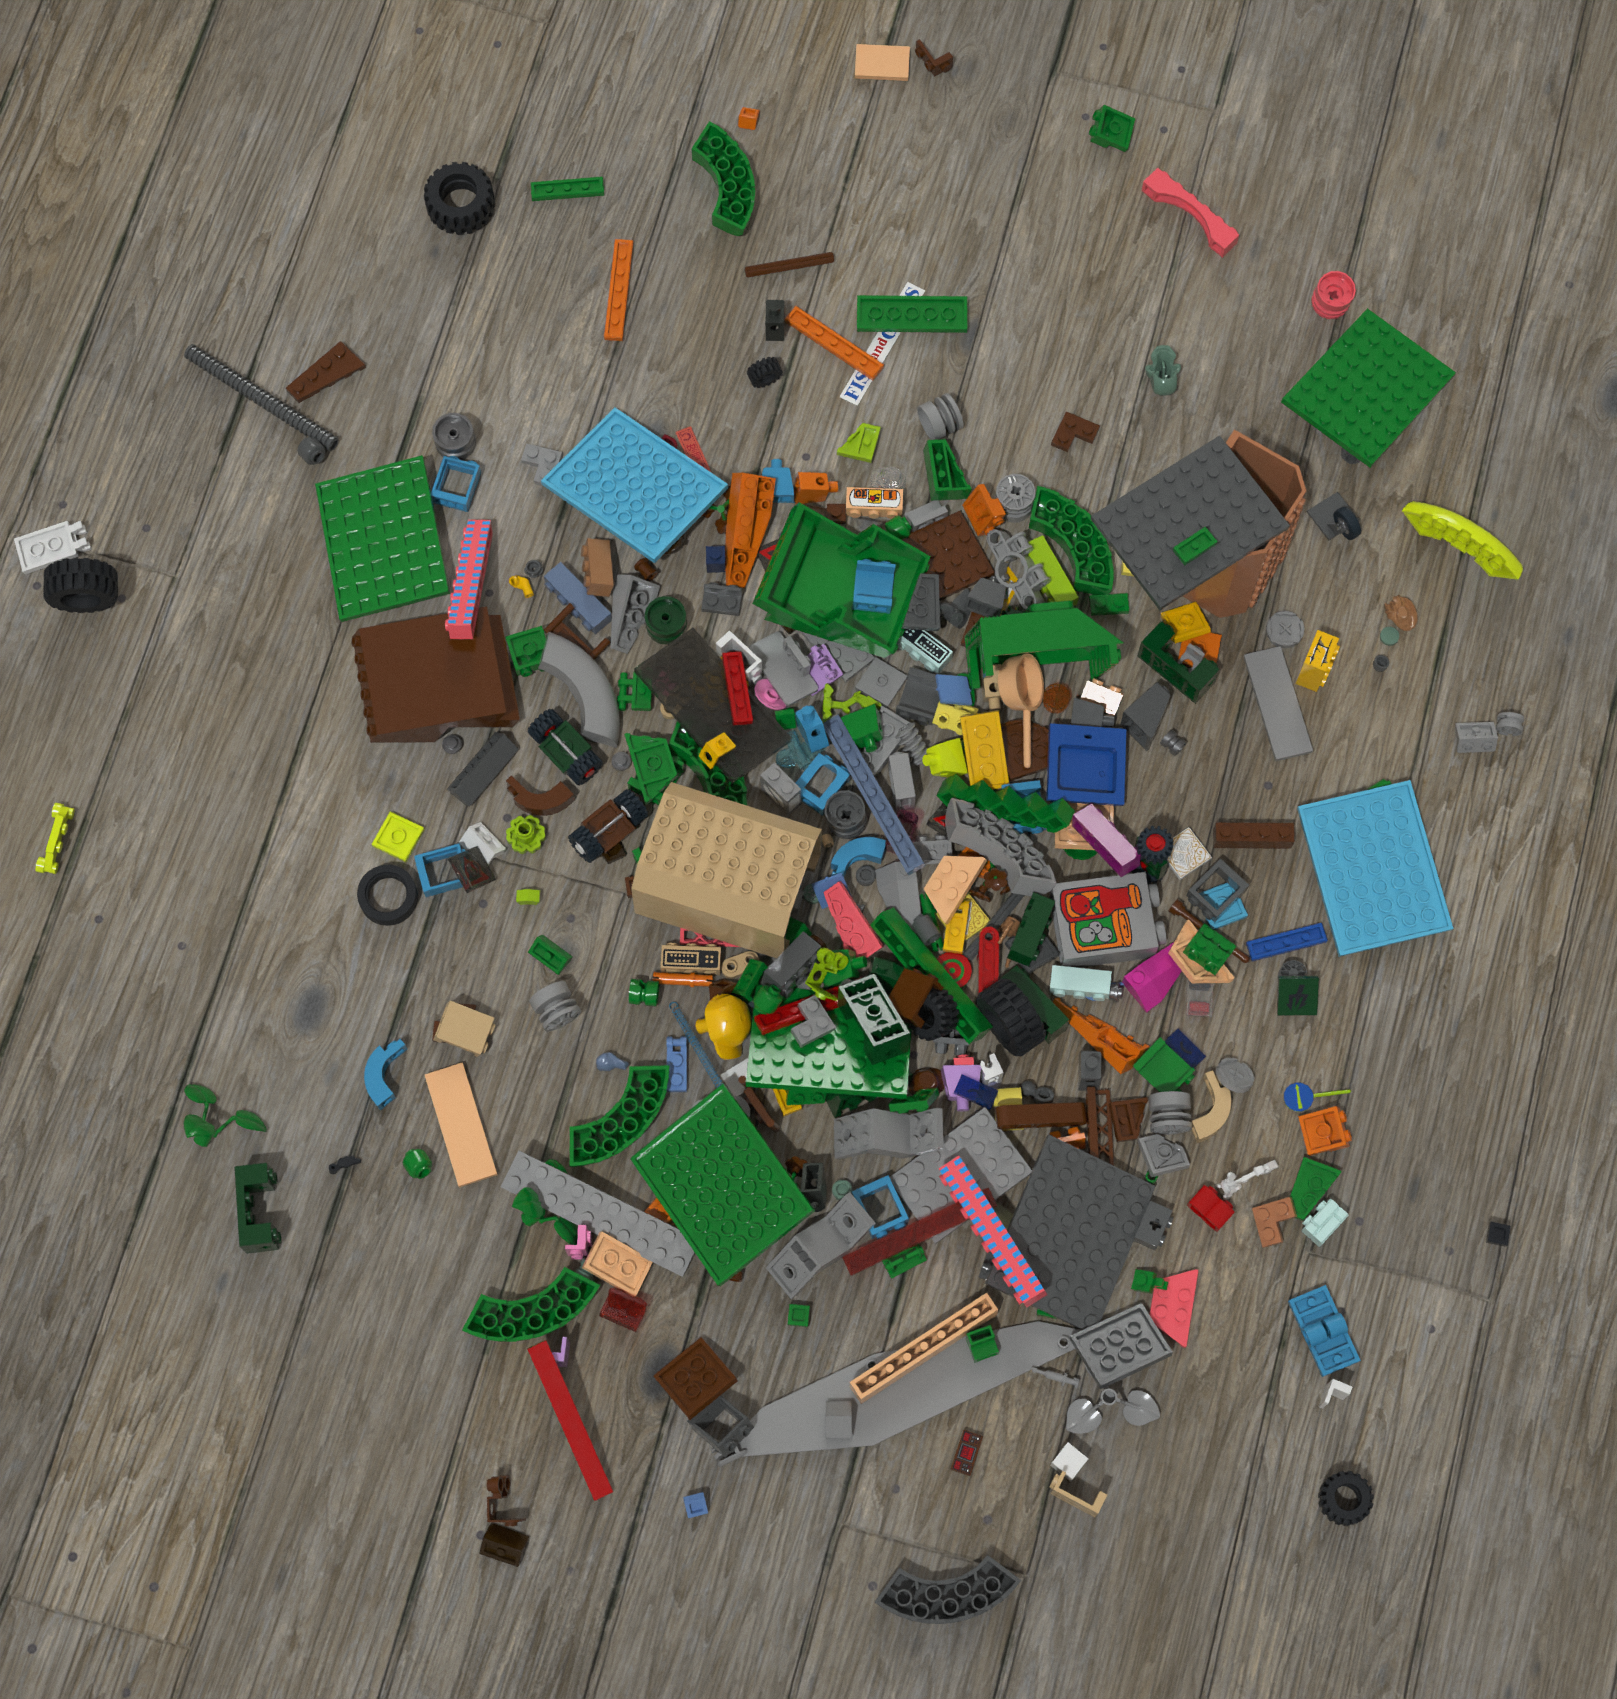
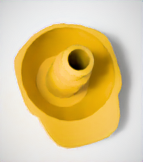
M717 994L708 1002L705 1008V1018L697 1019L695 1025L699 1034L709 1033L710 1039L714 1043L720 1058L730 1060L742 1055V1043L751 1031L752 1021L749 1008L744 1001L733 995Z

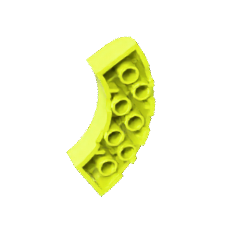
M1413 501L1403 508L1402 512L1419 535L1437 540L1443 538L1451 543V546L1463 553L1467 552L1469 555L1476 557L1474 561L1489 576L1509 579L1520 578L1523 566L1515 555L1495 536L1471 520L1445 508Z

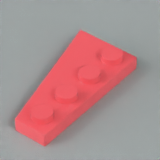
M841 881L823 892L831 915L834 917L838 934H840L844 949L855 951L856 957L865 956L867 959L884 947Z

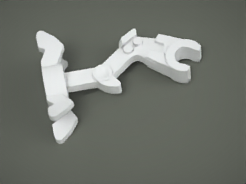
M1273 1160L1263 1166L1254 1167L1253 1172L1235 1181V1173L1229 1172L1227 1179L1222 1180L1221 1183L1215 1186L1223 1189L1225 1194L1223 1200H1228L1233 1193L1242 1187L1241 1183L1248 1182L1254 1176L1268 1174L1279 1166Z

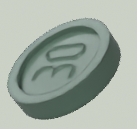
M1385 627L1380 633V640L1387 646L1395 645L1399 640V632L1393 627Z

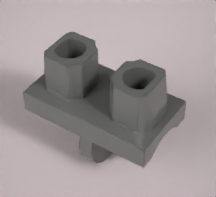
M956 1028L949 1033L950 1036L945 1035L933 1040L935 1042V1051L940 1054H946L947 1044H955L954 1055H965L967 1045L969 1046L963 1037L954 1036V1034L961 1035Z

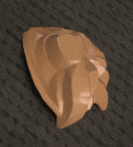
M1397 595L1393 597L1389 604H1384L1388 619H1391L1398 628L1403 631H1410L1415 628L1418 619L1415 606L1411 600Z

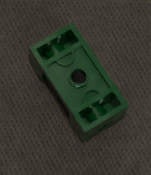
M1160 621L1141 642L1137 657L1196 704L1215 684L1220 669L1214 661L1208 660L1205 657L1189 673L1186 666L1178 664L1173 656L1167 652L1172 647L1175 632L1170 625Z
M875 974L839 986L837 1006L846 1020L854 1018L864 1035L863 1050L872 1065L908 1052L910 1032ZM873 1010H876V1011H878L879 1013L876 1014V1015H873V1014H870L869 1012H870V1011H873Z
M267 1163L234 1166L239 1247L246 1254L279 1250V1244L282 1243L281 1232H278L271 1222L256 1224V1217L252 1215V1207H255L254 1195H251V1193L275 1191V1184H278L277 1173Z

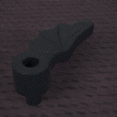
M354 1156L340 1158L337 1165L334 1163L329 1165V1173L336 1174L339 1169L359 1164L361 1160Z

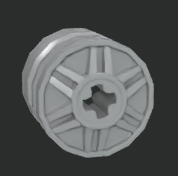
M948 393L943 394L941 398L936 397L934 404L928 401L917 407L920 423L930 440H939L945 437L946 430L952 434L955 430L958 431L963 428L960 410Z
M1007 475L997 485L995 499L998 498L1004 508L1006 515L1003 519L1005 521L1018 523L1027 519L1032 512L1035 487L1033 482L1024 475Z
M565 981L555 982L542 988L529 1000L534 1012L541 1014L539 1021L543 1023L542 1026L547 1032L564 1027L575 1020L581 1013L580 1007L576 1005V1000L569 999L572 994Z
M1178 1091L1151 1094L1149 1096V1111L1158 1114L1150 1116V1122H1152L1150 1124V1131L1158 1134L1173 1135L1192 1130V1123L1189 1122L1192 1120L1191 1115L1183 1113L1191 1109L1190 1094Z

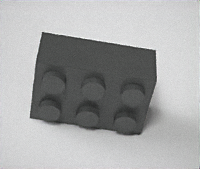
M803 931L764 971L762 986H777L781 991L782 997L787 999L793 993V988L805 981L806 975L812 970L815 962L820 964L817 959V952L821 949V945Z

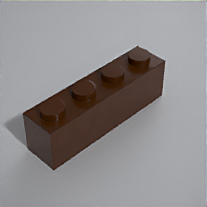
M1216 822L1213 828V848L1291 849L1295 842L1294 823Z

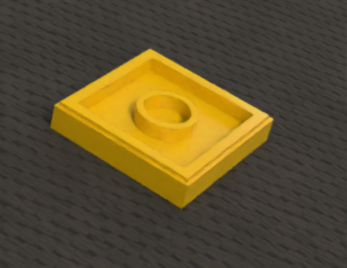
M1197 602L1161 613L1164 624H1168L1174 629L1175 637L1173 641L1175 644L1211 632V628Z

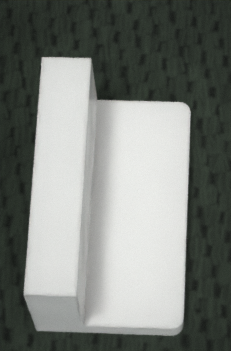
M481 822L468 827L459 841V844L483 869L489 866L493 858L502 855L506 850Z
M1332 1379L1326 1384L1318 1407L1323 1409L1329 1403L1331 1395L1344 1400L1350 1395L1352 1386Z

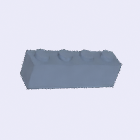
M561 562L544 575V586L550 593L554 592L557 595L558 601L563 606L571 603L575 607L571 614L576 619L578 617L581 619L582 625L587 631L591 630L596 635L612 621V616L608 609L594 595H587L586 587Z

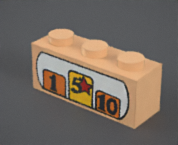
M847 487L846 516L853 518L868 516L874 519L879 517L892 519L897 515L902 517L903 489Z

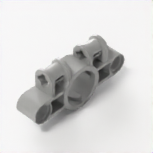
M991 530L987 534V543L997 559L995 575L999 583L1013 589L1024 609L1031 605L1033 598L1034 604L1044 603L1039 590L1050 583L1051 579L1043 571V565L1041 563L1035 565L1028 556L1032 552L1033 546L1029 545L1026 533L1019 532L1010 538L1008 533L1004 531ZM1000 535V540L997 543V536ZM1019 557L1021 559L1020 562L1024 566V574L1022 578H1019L1016 583L1012 584L1009 581L1008 574H1006L1007 567L1010 562L1015 561V558Z

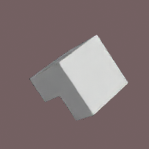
M1067 1443L1050 1466L1060 1474L1062 1471L1066 1472L1064 1477L1071 1482L1088 1458L1070 1443Z

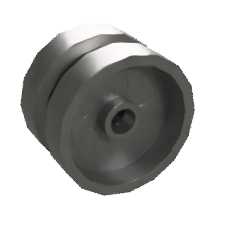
M448 413L436 420L432 436L436 449L442 457L455 456L462 460L472 454L476 438L471 421L466 416L459 413Z

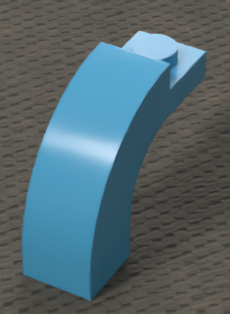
M862 837L849 841L834 855L831 869L836 871H833L831 876L842 873L843 877H845L847 869L857 861L867 860L881 864L887 847V841L875 837Z
M401 1039L392 1041L385 1051L379 1045L369 1057L365 1067V1086L369 1096L379 1110H382L396 1098L386 1085L384 1077L389 1064L408 1050Z

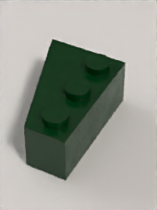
M1033 892L1008 953V959L1028 967L1032 960L1036 961L1040 951L1037 950L1038 944L1042 945L1046 935L1043 931L1045 928L1048 929L1052 920L1049 916L1055 903L1054 900Z

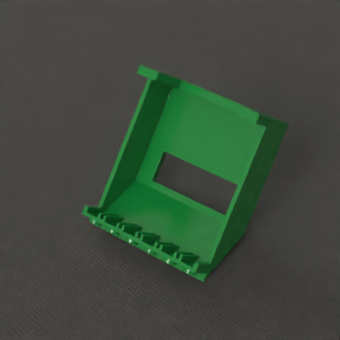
M1073 601L1032 604L1023 613L1001 615L1000 617L993 616L992 618L989 616L984 619L981 617L964 636L971 691L980 689L978 671H981V668L983 679L991 678L994 676L993 665H1002L1008 658L1027 653L1033 655L1039 665L1088 661L1090 679H1098L1119 664L1121 652L1117 648L1123 645L1124 642L1078 608H1074Z

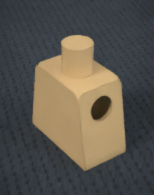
M1001 664L993 665L994 676L991 678L983 679L982 668L980 671L983 702H989L990 711L1001 710L1000 701L1002 698L998 687V674Z

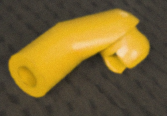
M517 575L509 578V584L521 589L525 598H530L534 595L528 579Z

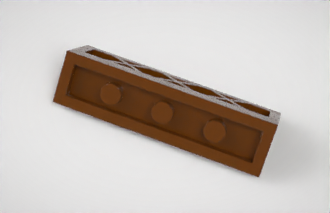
M1087 1087L1085 1092L1088 1121V1153L1099 1158V1154L1103 1151L1109 1157V1164L1114 1166L1112 1121L1109 1108L1110 1090H1095V1087ZM1096 1095H1106V1103L1101 1108L1096 1104ZM1100 1112L1107 1118V1123L1103 1127L1097 1124V1115ZM1101 1132L1108 1137V1142L1103 1147L1098 1143V1135Z

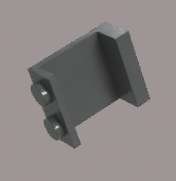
M910 667L899 705L896 707V714L905 720L912 719L920 725L932 726L940 701L938 691L936 690V675Z

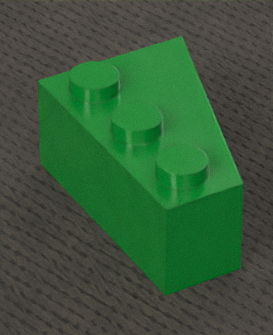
M946 439L927 440L923 454L931 501L967 499L972 488L967 484L962 469H959L955 461L956 458Z

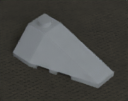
M617 574L613 590L611 649L628 654L638 636L640 626L645 624V609L658 596L659 585L632 575Z
M900 861L875 870L877 889L887 909L895 908L918 936L912 927L913 920L918 915H921L916 872L908 876Z

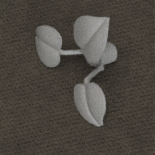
M1107 1386L1100 1394L1101 1401L1094 1406L1087 1399H1077L1071 1403L1067 1411L1066 1429L1069 1432L1078 1434L1095 1430L1102 1421V1416L1096 1409L1103 1404L1113 1405L1115 1402L1125 1404L1123 1415L1127 1422L1136 1426L1145 1425L1160 1418V1412L1153 1398L1143 1391H1131L1128 1395V1401L1117 1398V1393Z

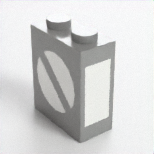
M775 763L760 775L761 791L787 817L802 804L801 788Z

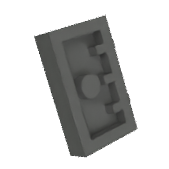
M718 583L704 584L702 612L739 616L742 588L735 585L721 586Z

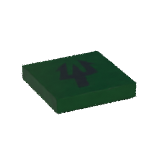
M1278 976L1277 1015H1317L1319 977Z

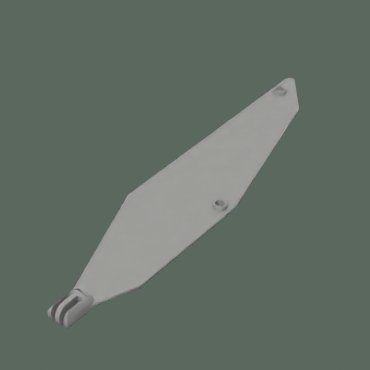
M1040 1321L993 1330L999 1354L974 1363L965 1336L861 1404L850 1388V1381L869 1370V1364L876 1365L898 1350L874 1354L762 1407L750 1420L754 1426L750 1434L726 1457L715 1448H711L712 1453L718 1452L714 1455L716 1461L721 1460L717 1464L718 1467H722L736 1459L747 1456L874 1446L1032 1370V1366L1039 1367L1074 1350L1075 1347L1070 1341V1336L1082 1330ZM1062 1340L1066 1341V1342H1067V1345H1066V1346H1062V1345L1060 1344V1341H1062ZM826 1402H852V1438H826Z

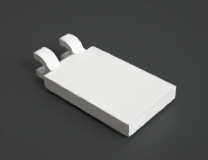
M65 521L14 538L22 572L28 574L46 568L49 564L54 563V561L79 557L78 551L91 550L90 543L87 542L85 537L78 541L76 535L87 533L86 527L82 525L81 521L72 525Z

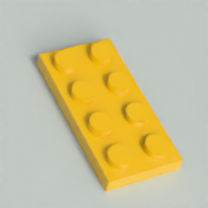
M995 710L960 716L970 786L981 780H984L991 789H999L1001 785L1009 784L999 711Z

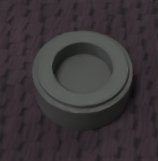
M862 866L857 870L856 880L860 885L870 886L874 883L876 874L872 867Z

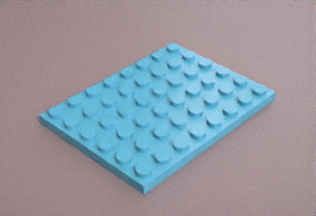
M614 408L541 480V484L653 563H656L728 489L726 482L617 408Z
M1410 780L1297 807L1339 957L1453 930Z

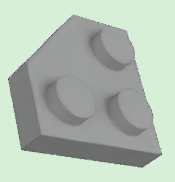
M1159 1134L1138 1139V1145L1151 1177L1189 1168L1190 1163L1184 1148L1176 1143L1174 1145L1164 1140L1165 1137Z

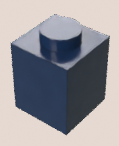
M706 546L707 573L725 572V546Z

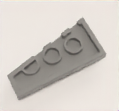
M881 706L879 711L883 739L876 742V751L869 753L864 748V751L861 753L875 778L889 761V756L895 753L899 747L898 743L902 739H895L898 730L910 723L884 706Z

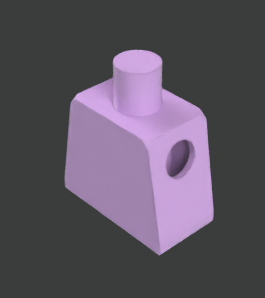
M943 1065L941 1075L948 1101H957V1111H969V1101L976 1100L978 1094L975 1092L968 1093L967 1091L970 1089L978 1091L981 1072L980 1065Z

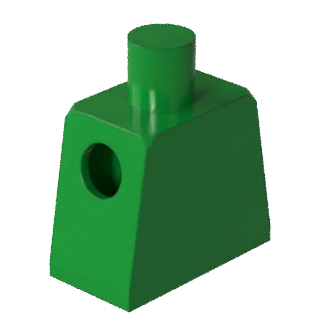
M875 704L841 717L859 749L865 747L869 753L877 750L876 742L883 739L881 715Z
M848 949L831 950L834 953L840 952L847 956L848 964L844 969L838 970L836 974L827 972L823 980L824 988L831 989L839 986L847 978L850 980L858 979V969L867 967L866 957H856L855 951Z

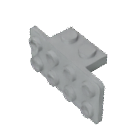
M777 631L748 647L762 660V672L786 706H790L817 692L818 686L809 674L811 661L807 655H803L799 643L794 641L791 636L784 638Z

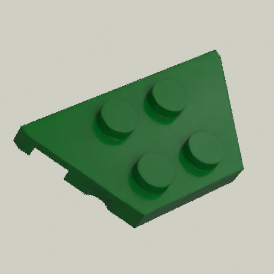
M625 733L624 735L645 803L648 804L678 777L667 739L651 738L644 735L635 736L631 735V733Z

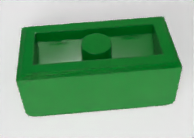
M544 935L538 936L528 951L530 955L557 975H560L573 958V956Z

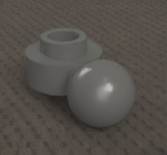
M1025 1081L1021 1084V1093L1028 1097L1034 1096L1035 1104L1053 1103L1054 1093L1051 1089L1046 1087L1036 1089V1085L1032 1081Z

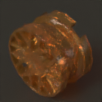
M1055 683L1049 685L1043 694L1042 703L1044 708L1055 714L1065 711L1070 701L1069 690L1062 684Z

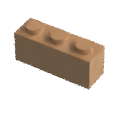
M587 538L585 546L583 545L581 548V556L584 557L582 571L585 572L584 587L587 589V595L609 597L614 586L610 540Z

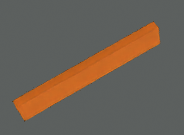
M615 239L604 340L623 341L633 240Z
M795 306L785 318L787 324L872 381L884 368V364L799 307Z

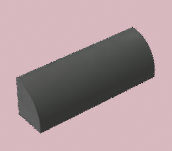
M495 732L450 784L447 790L459 801L470 807L518 751V748L503 733Z

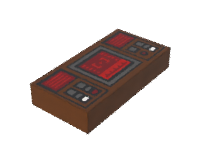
M963 1430L950 1470L970 1477L983 1436Z

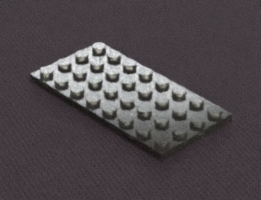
M693 627L634 668L636 675L702 749L706 742L723 732L736 745L735 749L721 756L716 762V766L732 784L791 742L792 738L749 689L753 723L733 726L722 659ZM706 752V754L712 760L711 755L708 752Z

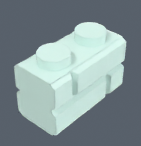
M1332 1199L1327 1203L1323 1200L1316 1208L1318 1213L1314 1217L1309 1215L1302 1223L1305 1227L1301 1231L1318 1247L1349 1216Z

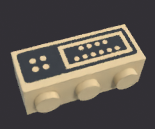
M677 943L662 945L661 972L691 974L693 972L702 975H720L721 947H717L714 944H707L706 947H699L697 944L678 946Z

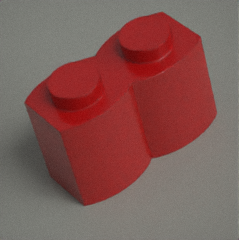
M1204 1185L1189 1201L1187 1206L1209 1227L1218 1232L1235 1211L1230 1202L1221 1200L1217 1196L1218 1192L1213 1187Z

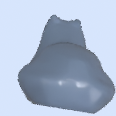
M610 1052L603 1053L596 1059V1066L600 1071H611L614 1068L626 1070L629 1066L627 1061L619 1059Z

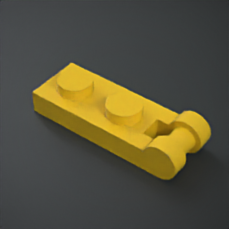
M964 900L958 907V909L962 910V914L955 913L949 924H946L944 952L962 954L970 901Z

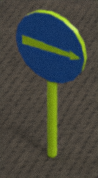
M1293 1083L1284 1092V1102L1289 1109L1295 1112H1302L1311 1107L1315 1097L1351 1093V1090L1313 1094L1308 1085Z

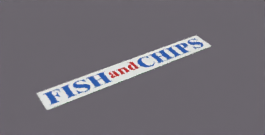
M907 282L899 296H922L925 290ZM878 332L866 353L883 363L901 332ZM855 370L840 398L858 406L872 380Z

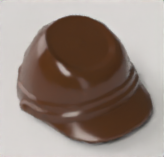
M937 1068L915 1070L908 1084L912 1096L920 1089L938 1088L939 1093L942 1092L944 1084L941 1071Z

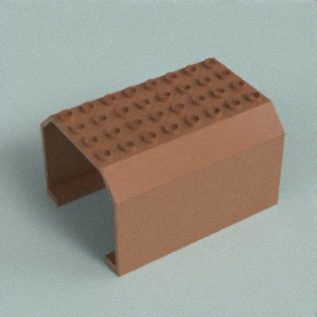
M1236 430L1232 432L1226 444L1290 527L1270 540L1265 549L1251 552L1183 596L1191 602H1197L1198 606L1219 618L1246 613L1249 607H1254L1258 600L1257 597L1265 590L1269 578L1272 579L1278 564H1281L1286 557V552L1292 541L1291 538L1306 502L1304 498L1306 488L1299 466Z

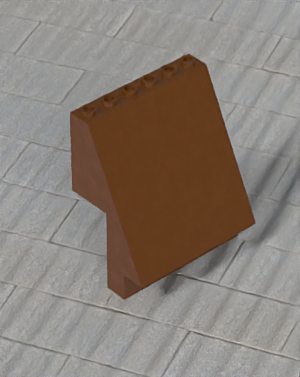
M487 606L479 608L473 639H450L449 631L445 629V621L449 619L448 613L359 628L352 636L351 643L355 649L354 661L358 667L357 679L361 685L360 696L364 702L363 714L367 720L366 731L370 738V743L436 742L449 727H513L520 720L501 615H488Z

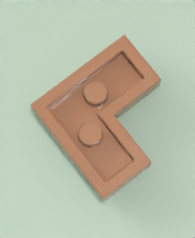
M1292 1197L1252 1208L1262 1247L1266 1248L1283 1243L1278 1223L1297 1217Z

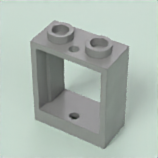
M895 752L889 756L888 761L895 812L911 810L915 808L916 796L908 753Z

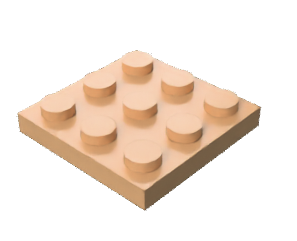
M1067 802L1075 810L1074 814L1089 805ZM1093 804L1096 809L1098 808L1102 811L1103 816L1108 821L1114 824V806ZM1073 817L1068 827L1055 833V848L1094 850L1072 827Z

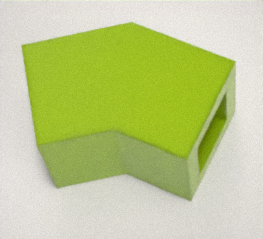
M517 890L516 902L520 905H537L539 903L540 890Z

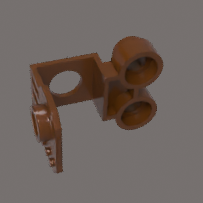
M509 1475L493 1476L487 1480V1490L493 1493V1496L487 1497V1522H505V1526H518L517 1522L526 1521V1518L496 1519V1499L508 1498L511 1485ZM491 1504L493 1505V1512H492V1514H491Z

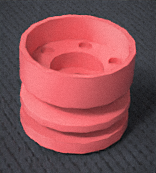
M1330 271L1320 278L1311 298L1312 307L1315 312L1326 319H1337L1347 312L1356 292L1352 278L1340 271Z

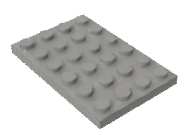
M985 1107L943 1138V1149L920 1154L890 1177L896 1191L935 1244L970 1220V1218L966 1220L960 1209L963 1207L960 1202L955 1203L949 1194L952 1191L950 1186H944L939 1178L942 1173L938 1168L960 1156L990 1204L1027 1178L1032 1172L1002 1129L997 1128L996 1121Z

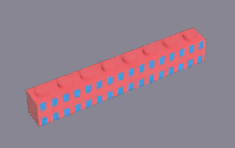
M468 520L467 527H464V540H461L462 553L458 555L459 566H456L457 579L453 580L454 593H451V606H448L449 619L445 621V629L449 631L450 639H473L493 535L491 520Z
M960 1156L938 1168L942 1173L939 1176L944 1186L949 1185L952 1189L949 1194L954 1202L957 1203L959 1201L963 1208L960 1211L966 1220L968 1218L971 1219L973 1225L970 1227L976 1237L981 1235L984 1241L981 1243L987 1253L991 1252L995 1257L992 1259L997 1270L1002 1268L1005 1273L1002 1278L1007 1286L1014 1287L1016 1292L1013 1295L1019 1305L1024 1303L1027 1308L1047 1295L1046 1291Z

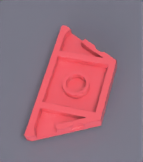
M1197 1269L1163 1278L1164 1281L1169 1282L1167 1290L1154 1288L1152 1294L1150 1317L1157 1328L1179 1343L1183 1348L1187 1346L1198 1276Z

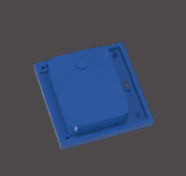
M1050 723L1046 801H1057L1063 798L1069 803L1124 806L1126 729Z

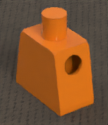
M798 472L793 485L795 505L799 502L806 504L825 501L828 493L838 492V482L828 481L826 473Z

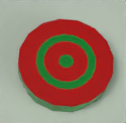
M946 952L937 958L961 989L968 984L972 975L970 962L964 955Z

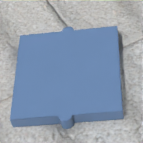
M936 674V690L939 694L940 703L972 705L971 689H969L967 677Z
M842 873L825 877L823 880L812 883L813 890L822 909L828 907L823 892L839 881L843 883L851 895Z

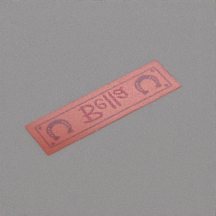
M691 426L675 432L685 455L711 472Z

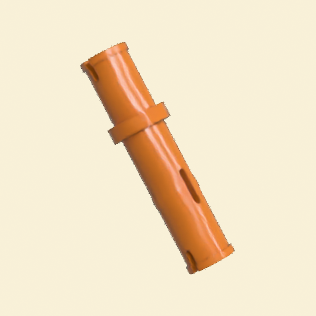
M654 971L653 977H659V979H653V981H659V984L709 987L713 983L707 981L713 980V975H702L693 972L691 974Z

